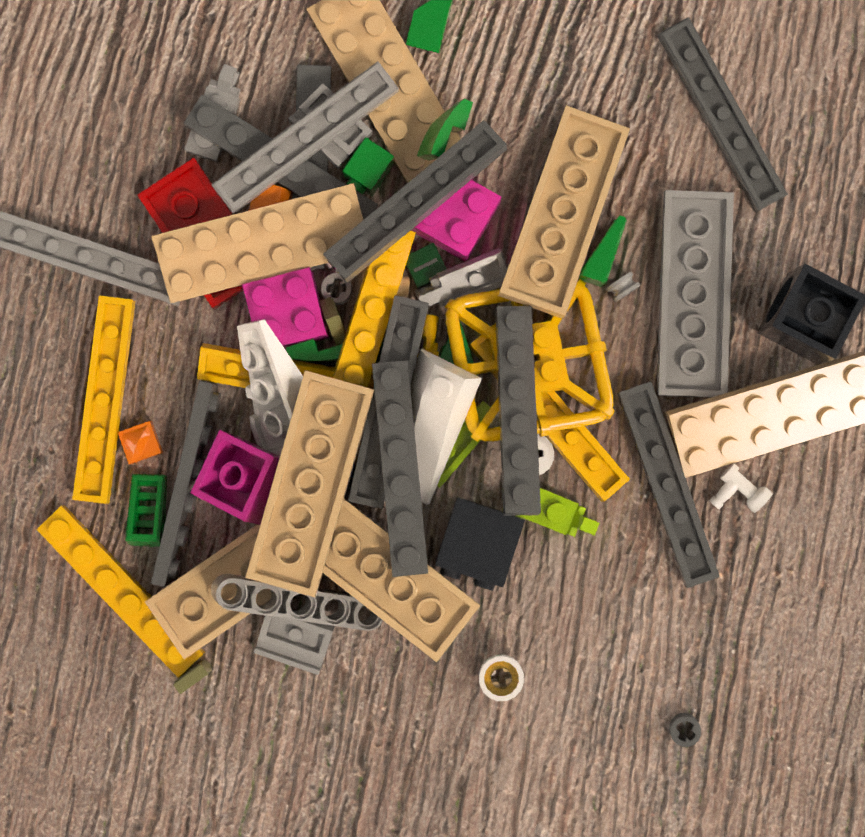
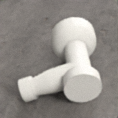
M733 463L720 477L725 484L720 488L716 496L713 495L709 501L717 509H720L724 505L723 503L739 490L748 498L746 502L747 507L753 513H756L766 504L773 493L764 486L756 488L738 472L739 467Z

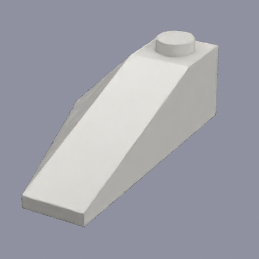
M263 319L238 325L237 330L242 365L249 372L250 385L246 386L245 389L247 398L252 399L254 414L249 416L254 438L258 446L280 456L303 375Z
M421 349L416 360L410 390L421 502L427 505L430 504L482 378Z

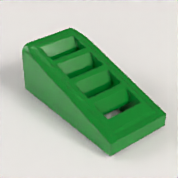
M619 215L614 220L582 268L578 280L582 279L599 287L606 284L625 228L626 217Z
M132 474L125 541L129 545L160 547L166 522V475ZM140 486L157 487V493L140 492ZM140 501H156V506H140ZM139 515H155L154 520H139ZM139 529H153V535L139 534Z

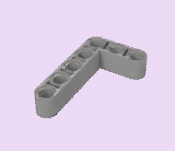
M222 574L213 581L211 586L213 599L221 607L231 611L364 631H372L378 628L383 621L372 611L366 620L359 621L358 612L364 605L348 592L318 588L316 597L304 595V606L297 611H293L290 607L291 600L294 596L301 593L245 578L246 576ZM235 583L237 585L236 596L230 600H223L221 598L222 588L226 584ZM262 589H270L272 593L270 601L265 605H257V593ZM337 599V611L331 616H326L324 611L325 605L328 601Z

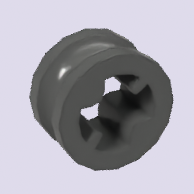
M680 713L675 715L669 724L670 735L677 745L690 747L695 745L701 737L700 724L691 714ZM685 721L690 722L693 734L689 738L686 734L685 738L678 737L680 732L677 729V725L682 722L685 726Z

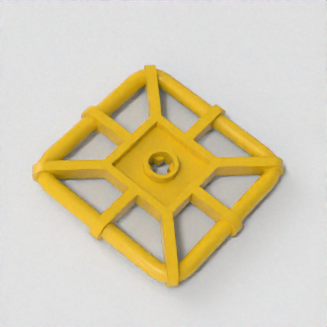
M582 279L577 281L568 310L576 298H578L588 342L587 345L562 349L558 324L562 318L554 316L551 321L532 324L534 356L538 359L534 363L537 434L540 437L549 436L552 431L593 425L605 419L609 420L614 414L613 393L604 352L607 351L604 341H601L593 300L588 288L585 286L587 283ZM500 289L466 294L450 299L445 305V322L454 365L474 375L496 371L498 383L496 330L467 311L466 308L511 301L512 306H523V304L498 296ZM459 320L488 338L493 360L473 364L467 363ZM591 356L600 400H597L569 381L565 363L566 359ZM563 390L592 411L547 418L542 393ZM499 396L481 422L478 418L475 398L473 399L466 415L465 423L472 434L471 438L478 442L479 439L492 442L500 441V427L488 428L499 412Z

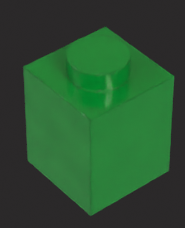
M365 137L343 170L344 177L348 180L346 184L354 183L356 191L364 194L366 192L374 196L395 164L394 155Z

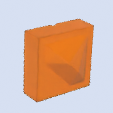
M152 421L118 432L128 464L130 465L163 453Z

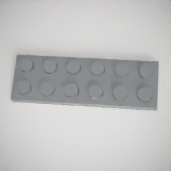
M665 190L663 192L656 396L711 398L728 392L734 192Z

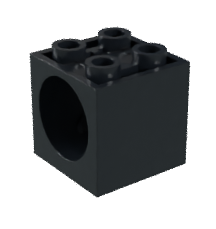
M804 263L788 272L757 333L815 364L835 360L865 304V294Z
M457 496L440 545L435 566L441 567L440 574L460 580L462 574L474 578V585L494 591L495 585L503 588L525 519L518 516H503V511Z

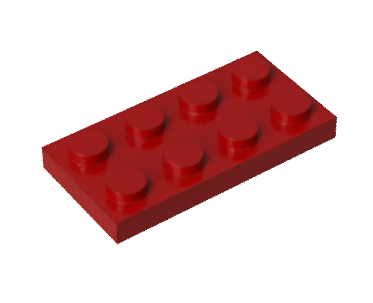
M195 158L187 161L137 195L162 233L233 215L214 190L211 181ZM236 286L204 296L215 310L242 292L243 286Z

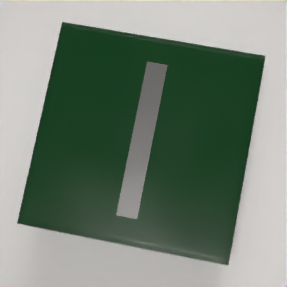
M434 242L409 254L406 263L418 289L429 284V278L446 270Z

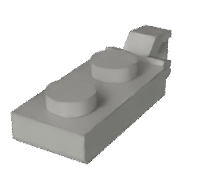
M224 64L218 81L211 79L204 93L205 97L236 115L241 101L239 98L241 90L235 87L240 74L237 68ZM192 130L184 148L187 153L216 163L219 162L223 151Z
M497 248L437 273L429 278V284L415 290L418 301L427 302L429 306L439 303L440 307H444L450 299L466 294L491 291L501 287L508 269L501 249Z

